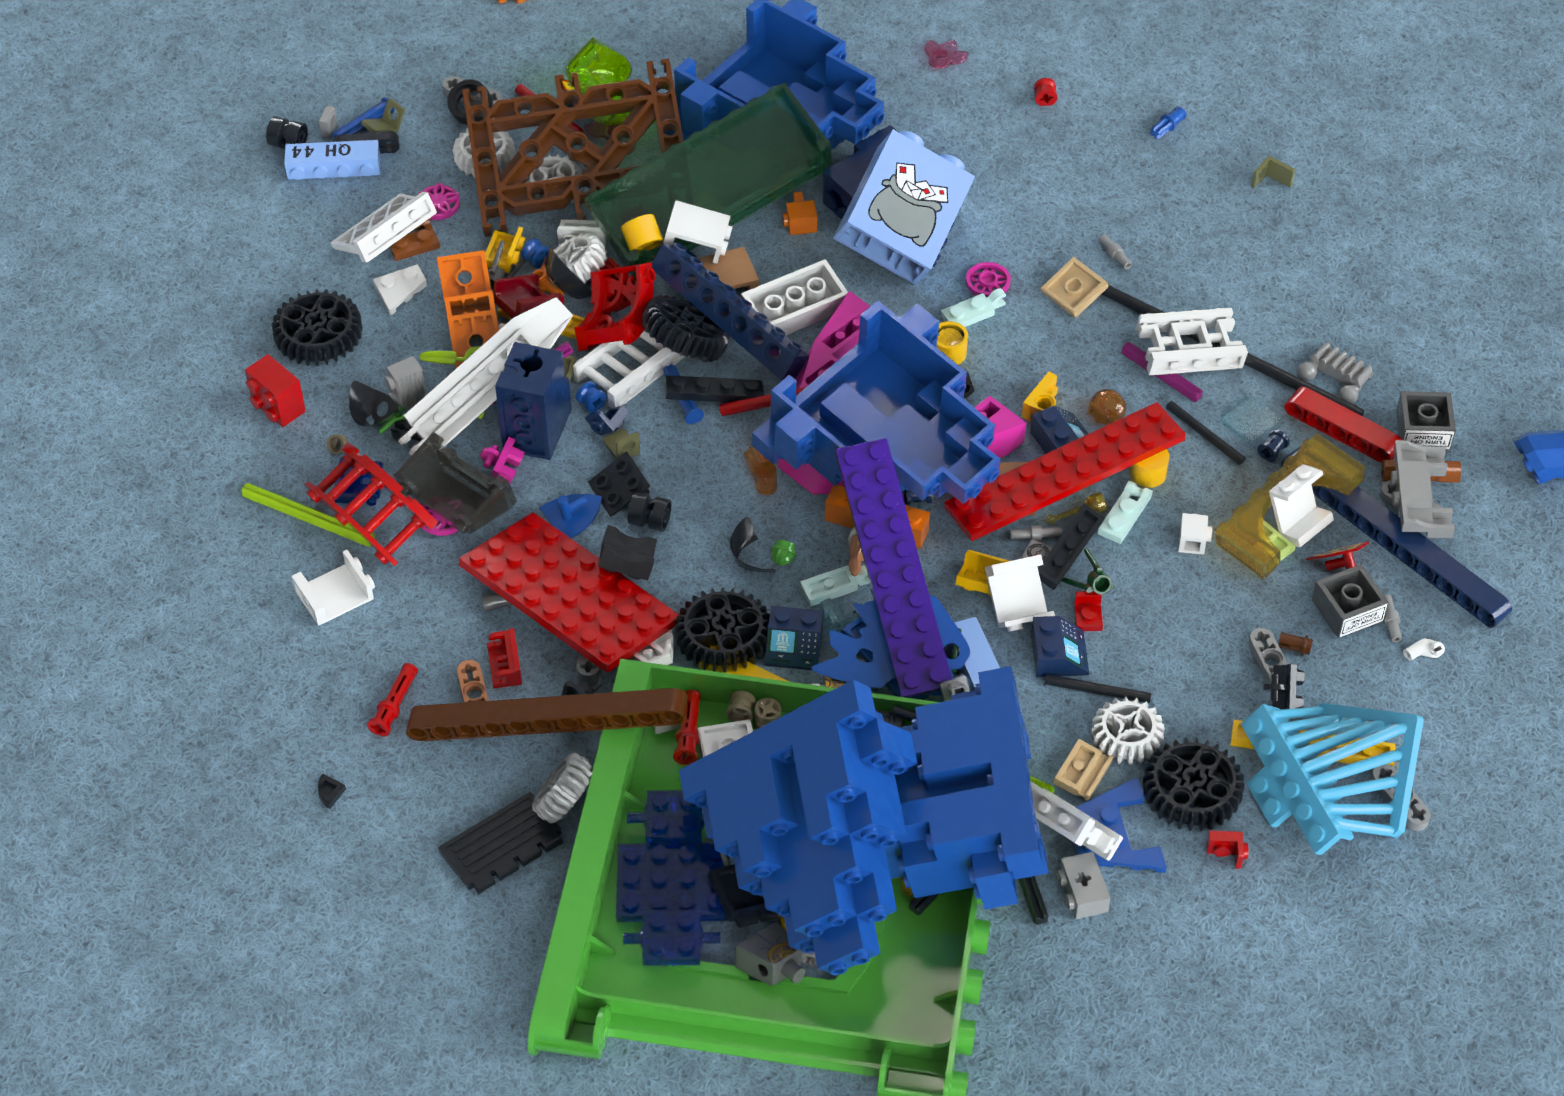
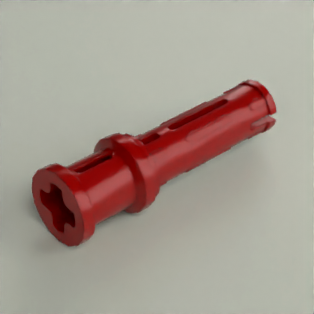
M410 663L403 664L387 697L378 703L374 718H371L367 723V727L372 733L384 737L389 735L391 723L400 714L399 706L415 676L418 674V669Z
M687 690L685 692L688 696L685 716L680 730L675 735L677 749L673 752V759L676 763L687 766L697 761L695 750L700 739L696 730L701 696L700 692L696 690Z

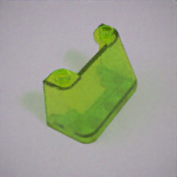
M592 37L569 61L566 66V75L572 81L571 73L578 72L581 95H583L590 86L626 81L632 73V66L626 56ZM614 96L612 99L620 100L622 97ZM631 112L593 117V119L601 125L619 126Z

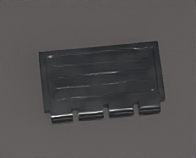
M531 792L438 847L439 853L468 890L474 888L480 894L496 884L492 877L493 875L501 881L519 870L516 861H519L524 867L542 856L539 847H542L547 853L563 843L560 837L562 834L561 828L556 822L549 823L541 819L533 811L532 803L535 796Z
M735 864L709 871L707 877L729 922L735 921L738 928L758 924L759 920L760 922H766L783 917L776 912L766 909L763 896L753 895L751 892L738 888Z

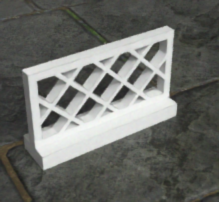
M421 192L416 197L399 194L330 242L334 249L358 254L361 261L367 263L435 215L437 211L427 192Z

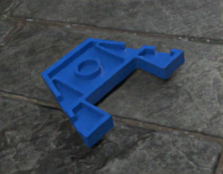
M1134 778L1076 808L1123 837L1109 861L1094 852L1098 866L1114 867L1115 865L1130 867L1132 870H1141L1142 868L1164 873L1167 867L1160 846L1131 850L1118 808L1144 803L1145 797L1138 778ZM1072 841L1076 855L1093 852L1084 845L1080 846Z

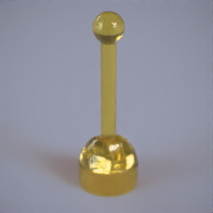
M1101 492L1094 493L1087 498L1086 505L1097 513L1107 510L1106 502ZM1082 506L1055 516L1050 514L1046 517V521L1048 524H1054L1058 519L1078 513Z

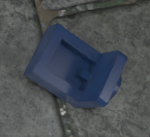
M624 405L609 409L605 415L600 410L587 414L585 420L590 424V428L601 436L622 427L625 423L623 419L628 415L629 411Z

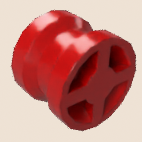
M1050 78L1037 80L1033 86L1036 103L1039 106H1051L1056 103L1058 95L1054 80Z

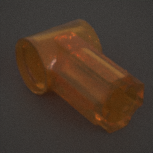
M749 446V449L744 452V459L755 481V488L762 495H771L778 488L776 466L754 447Z

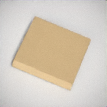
M1072 257L1040 289L1043 294L1076 318L1109 286L1108 282L1078 259Z

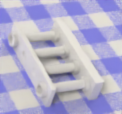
M644 329L640 337L659 350L655 355L648 357L633 345H624L623 341L602 343L585 357L577 360L573 365L574 381L579 383L585 377H589L607 391L608 405L610 408H615L627 403L662 376L665 366L670 364L676 365L685 356H680L674 351L671 353V350L667 347L663 348V345L656 343V339L651 338ZM623 350L642 365L631 371L613 356ZM605 363L622 375L624 379L613 384L598 373L596 369Z

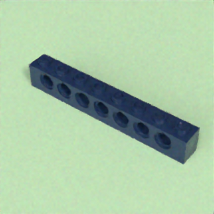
M679 243L662 244L652 262L654 272L780 380H784L788 375L796 379L809 357L802 350L803 347L786 337L784 330L773 326L766 315L753 309L752 304L748 300L740 298L735 293L736 291L733 287L721 282L715 272L707 270L702 265L703 262L688 254L686 252L687 249Z

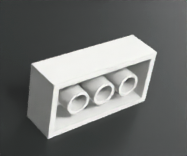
M824 259L741 293V298L748 300L752 304L753 309L766 315L773 326L781 328L788 335L831 317L848 292L827 260Z

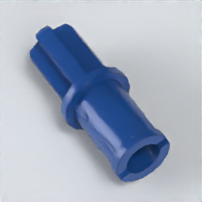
M1179 106L1175 107L1169 114L1161 116L1160 121L1151 128L1150 135L1154 136L1155 139H1159L1168 131H1173L1176 125L1186 118V111Z

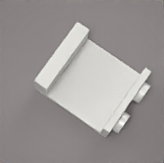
M675 201L663 244H673L676 237L715 248L716 252L713 263L717 264L719 256H725L728 242L724 241V239L729 240L732 226L728 225L730 216Z
M1304 464L1269 491L1279 533L1297 547L1303 546L1334 520L1331 511L1316 506L1311 486L1313 482L1323 475L1322 470Z
M348 550L343 551L345 565L307 582L301 572L292 575L295 592L318 626L374 599L372 589L375 588L372 578L369 574L364 575L359 559L357 557L353 558Z
M1041 555L985 567L998 628L1007 627L1008 632L1023 629L1022 623L1030 621L1032 623L1033 617L1055 616L1054 611L1047 612L1037 568V566L1043 565Z

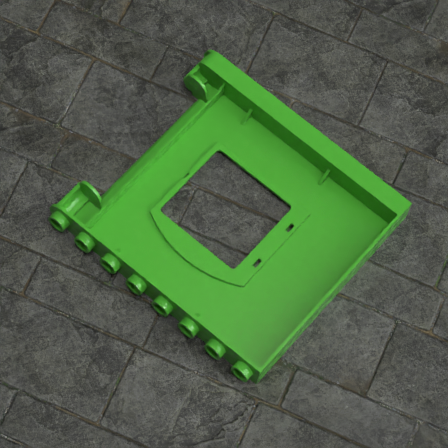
M620 659L612 692L677 688L684 692L696 690L700 692L701 696L697 728L732 722L726 716V712L730 705V695L735 691L741 690L751 693L756 698V703L763 698L775 699L781 705L780 717L836 688ZM872 693L875 710L891 712L893 705L916 712L915 707L939 703ZM753 708L751 710L753 712V719L751 720V724L753 731L757 730V728L754 725L755 712ZM905 720V726L912 725L911 721ZM653 727L603 730L532 1011L528 1034L529 1055L536 1056L539 1051L600 1059L603 1049H605L607 1037L878 1077L877 1096H966L969 1073L954 1071L956 1054L972 1056L976 1021L961 1019L963 1004L979 1005L984 970L970 969L971 953L987 954L991 921L976 919L978 904L983 905L981 899L976 900L974 887L940 893L921 915H916L909 909V902L914 898L911 887L906 888L903 876L892 878L891 883L897 911L887 915L886 919L874 922L880 954L870 958V961L865 964L854 965L848 968L847 972L838 975L834 980L804 976L799 983H794L786 978L776 985H768L760 980L750 979L751 975L732 965L686 959L682 957L681 953L707 835L702 807L687 802L683 798L679 770L687 765L678 764L673 759V752L677 749L675 735L680 729L656 735ZM698 743L695 750L697 760L703 758L700 743Z

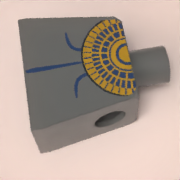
M777 922L736 945L735 967L768 985H776L786 978L794 983H799L805 975V969L801 967L802 951L789 947L787 932Z

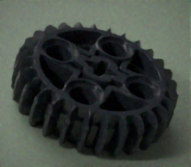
M316 289L315 293H310L308 290L305 295L298 293V298L289 297V303L283 302L282 308H278L277 315L273 316V337L278 350H281L283 356L288 355L290 361L296 358L298 364L305 360L307 366L310 365L311 361L315 362L317 366L319 361H325L328 365L329 359L332 358L337 362V356L339 355L345 358L346 351L353 352V346H358V339H361L362 335L361 314L356 304H353L351 298L346 299L345 294L338 296L337 291L329 294L327 289L324 292H319Z
M668 295L653 297L647 304L641 319L645 332L649 333L651 338H655L656 343H661L663 348L667 347L671 350V353L674 351L680 356H686L688 359L694 358L696 361L713 362L718 360L724 353L730 338L727 333L692 303L684 301L683 298L677 299L675 296L672 298Z
M722 587L720 592H715L713 588L710 594L702 591L700 598L693 595L692 602L686 601L685 608H680L675 627L677 645L680 647L681 654H686L687 661L693 660L695 667L702 661L703 670H706L708 665L712 664L714 672H716L718 666H722L723 672H726L728 665H731L733 670L737 671L738 663L745 669L747 668V661L755 665L756 658L762 659L763 652H766L770 614L767 613L766 606H761L760 599L754 600L753 594L745 596L744 590L735 593V589L732 588L730 592H727Z
M1186 737L1182 744L1177 739L1174 740L1173 746L1165 743L1163 750L1157 748L1155 755H1151L1149 763L1145 766L1143 794L1147 795L1146 803H1152V812L1160 810L1159 819L1165 816L1169 817L1168 825L1173 821H1177L1178 829L1183 824L1188 825L1189 831L1192 830L1194 825H1198L1201 832L1203 831L1204 824H1207L1211 830L1214 828L1215 822L1222 826L1224 819L1230 820L1232 814L1237 812L1242 802L1245 783H1243L1244 774L1240 773L1241 766L1235 764V757L1227 758V749L1220 752L1218 750L1219 744L1211 747L1208 740L1201 744L1198 742L1197 737L1194 743L1189 742ZM1217 773H1222L1226 781L1216 777ZM1160 786L1169 790L1170 794L1166 795Z

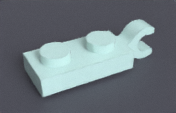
M1001 288L994 290L987 298L983 293L941 310V317L945 322L953 321L966 327L994 316L996 308L1006 305L1002 299L1006 297V294Z
M847 565L800 581V588L811 607L858 591V584L862 586L869 584L870 581L865 565L861 566V571L857 576L851 575Z

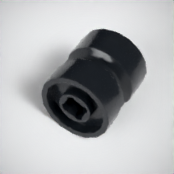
M277 116L272 117L269 121L266 131V142L268 145L283 148L286 147V144H302L307 142L308 127L305 123L290 122L288 119Z
M635 492L629 505L628 523L640 527L648 524L650 529L664 532L671 515V500L661 497L652 499L648 494Z

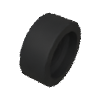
M473 79L463 80L450 90L447 97V105L451 114L462 124L467 125L466 113H462L458 109V103L463 97L462 89H469V92H477V87L484 86L479 81ZM486 88L489 109H491L493 106V99L491 97L490 92ZM476 117L474 121H481L484 118Z

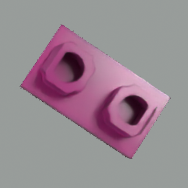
M508 437L501 454L498 452L499 447L496 445H492L491 448L486 447L482 449L480 458L484 462L483 466L485 468L495 466L487 482L488 484L495 485L496 481L508 485L511 484L517 470L504 464L507 462L518 467L525 453L513 446L515 439Z

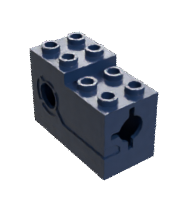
M891 125L859 141L854 145V154L847 156L823 171V204L840 219H843L877 147L892 130L897 131Z
M514 342L504 364V371H501L495 385L502 446L504 448L508 437L515 439L513 446L525 452L524 455L551 460L572 410L569 377H565L563 352Z

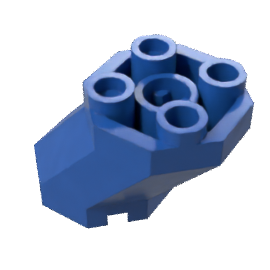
M1564 430L1527 432L1514 441L1520 454H1523L1525 457L1522 460L1529 472L1533 473L1538 484L1546 483L1553 478H1564Z

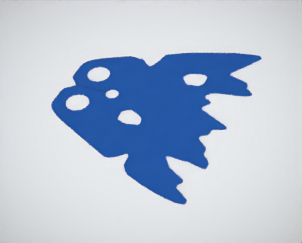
M929 595L943 647L953 643L960 649V654L956 659H948L946 657L951 677L954 679L952 670L964 666L970 656V648L938 598ZM873 596V601H867L863 605L854 603L855 609L866 623V627L859 629L862 637L855 639L837 631L829 630L831 637L829 643L838 652L839 656L812 666L813 671L844 682L855 680L874 688H882L887 682L895 678ZM864 648L872 651L873 660L871 662L858 660L856 654L860 649ZM940 690L923 695H942Z

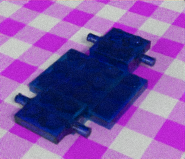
M682 790L647 791V802L644 812H627V824L644 823L646 843L618 844L616 922H643L640 933L623 932V945L640 944L643 951V966L700 965V952L703 944H721V933L703 932L701 921H729L707 877L711 869L724 867L720 852L715 851L714 843H702V830L705 826L702 807L685 801Z

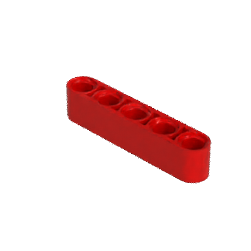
M1306 387L1298 388L1284 405L1288 415L1381 464L1382 460H1393L1395 440H1402L1394 432Z

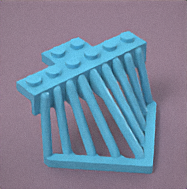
M1321 703L1318 707L1281 710L1262 704L1241 723L1242 728L1265 766L1246 784L1270 826L1278 827L1288 817L1293 815L1314 853L1319 855L1326 852L1341 838L1352 840L1354 835L1351 831L1397 838L1405 832L1423 727V718L1421 716ZM1310 718V719H1304V720H1298V721L1288 722L1289 719ZM1312 729L1309 731L1298 733V731ZM1337 734L1335 736L1326 738L1316 743L1307 745L1310 741ZM1400 734L1405 735L1403 745L1397 750L1324 772L1329 766L1340 759ZM1364 737V738L1359 739V740H1357V741H1355V742H1352V743H1350V744H1347V745H1345V746H1343V747H1340V748H1338V749H1335V750H1333V751H1331V752H1328V753H1326V754H1324V755H1321V756L1317 757V756H1318L1321 752H1323V751H1326V750L1331 749V748H1334V747H1336V746L1345 744V743L1350 742V741H1353V740H1355V739ZM1394 761H1400L1399 771L1393 777L1330 788L1339 779ZM1395 788L1394 800L1388 804H1335L1342 797ZM1346 815H1391L1389 825L1343 818Z

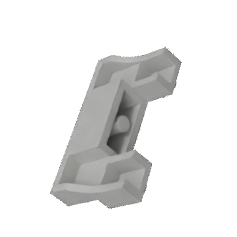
M1395 440V471H1391V486L1396 488V491L1393 492V507L1398 508L1402 532H1426L1427 538H1453L1455 525H1452L1451 521L1453 509L1432 508L1433 498L1430 476H1446L1448 468L1444 459L1446 446H1422L1408 440Z

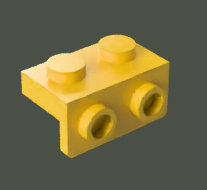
M519 227L515 236L494 231L485 252L487 268L492 267L499 243L503 240L505 243L498 266L505 273H510L512 265H517L520 256L518 250L522 251L525 245L526 237L522 236L524 228Z
M967 550L955 585L961 586L968 591L976 590L991 596L985 567L1009 562V560Z

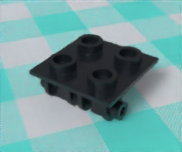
M627 451L588 481L595 494L602 496L601 503L610 517L629 504L635 492L648 495L650 493L648 489L650 484Z

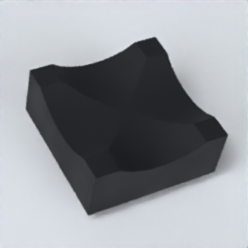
M607 525L601 545L598 566L608 572H619L633 579L648 581L654 564L657 539L651 537H630L620 532L616 527Z

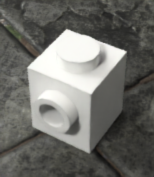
M1183 513L1178 552L1204 555L1206 541L1211 542L1212 526H1208V516Z

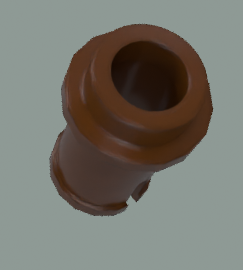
M1281 632L1278 645L1280 649L1300 652L1301 656H1304V654H1310L1313 639H1309L1307 635L1300 637Z

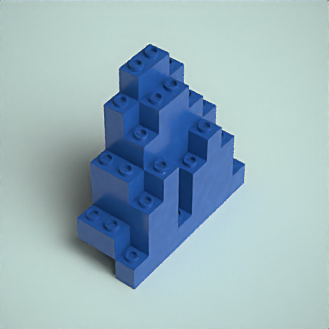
M755 0L746 8L747 42L702 81L696 78V61L689 57L674 69L675 95L684 142L688 138L694 137V135L703 140L709 137L738 154L752 146L760 151L766 148L775 154L781 148L787 147V145L798 150L803 144L808 143L809 140L817 145L822 143L834 149L845 140L856 145L862 138H866L875 126L880 125L885 117L884 102L875 97L877 91L876 77L846 62V41L817 27V7L805 0H789L782 7L768 0ZM673 131L665 132V134L670 136L675 133Z
M877 300L860 315L858 344L798 395H796L797 381L790 375L771 390L770 418L752 433V447L772 464H775L780 459H784L796 470L802 464H809L834 486L842 481L835 453L836 449L887 438L901 492L905 489L910 490L922 501L929 495H935L940 498L947 492L964 504L969 498L974 499L978 496L982 487L987 482L992 483L1000 473L1001 459L987 448L994 440L995 424L964 400L967 372L936 347L939 336V320L918 303L899 318Z
M1011 666L978 672L979 684H975L974 691L953 694L949 701L915 707L917 718L912 719V725L899 727L911 733L917 764L907 768L904 773L895 775L907 837L897 841L896 845L885 848L890 878L903 876L906 888L911 887L914 898L974 887L976 900H982L984 909L1018 904L1015 879L1049 873L1046 851L1035 815L1027 759H1032L1029 739L1019 706L1016 682Z
M851 680L680 769L679 773L683 798L687 802L702 807L706 835L708 838L713 839L715 851L734 858L738 888L751 892L753 895L763 896L767 910L784 916L789 947L800 950L803 953L814 952L817 969L829 972L831 975L844 974L848 968L854 965L865 964L870 961V958L880 954L874 922L886 919L887 915L897 911L885 848L892 847L897 844V841L907 837L895 775L904 773L907 768L917 764L911 733L885 722L883 714L875 711L871 687Z

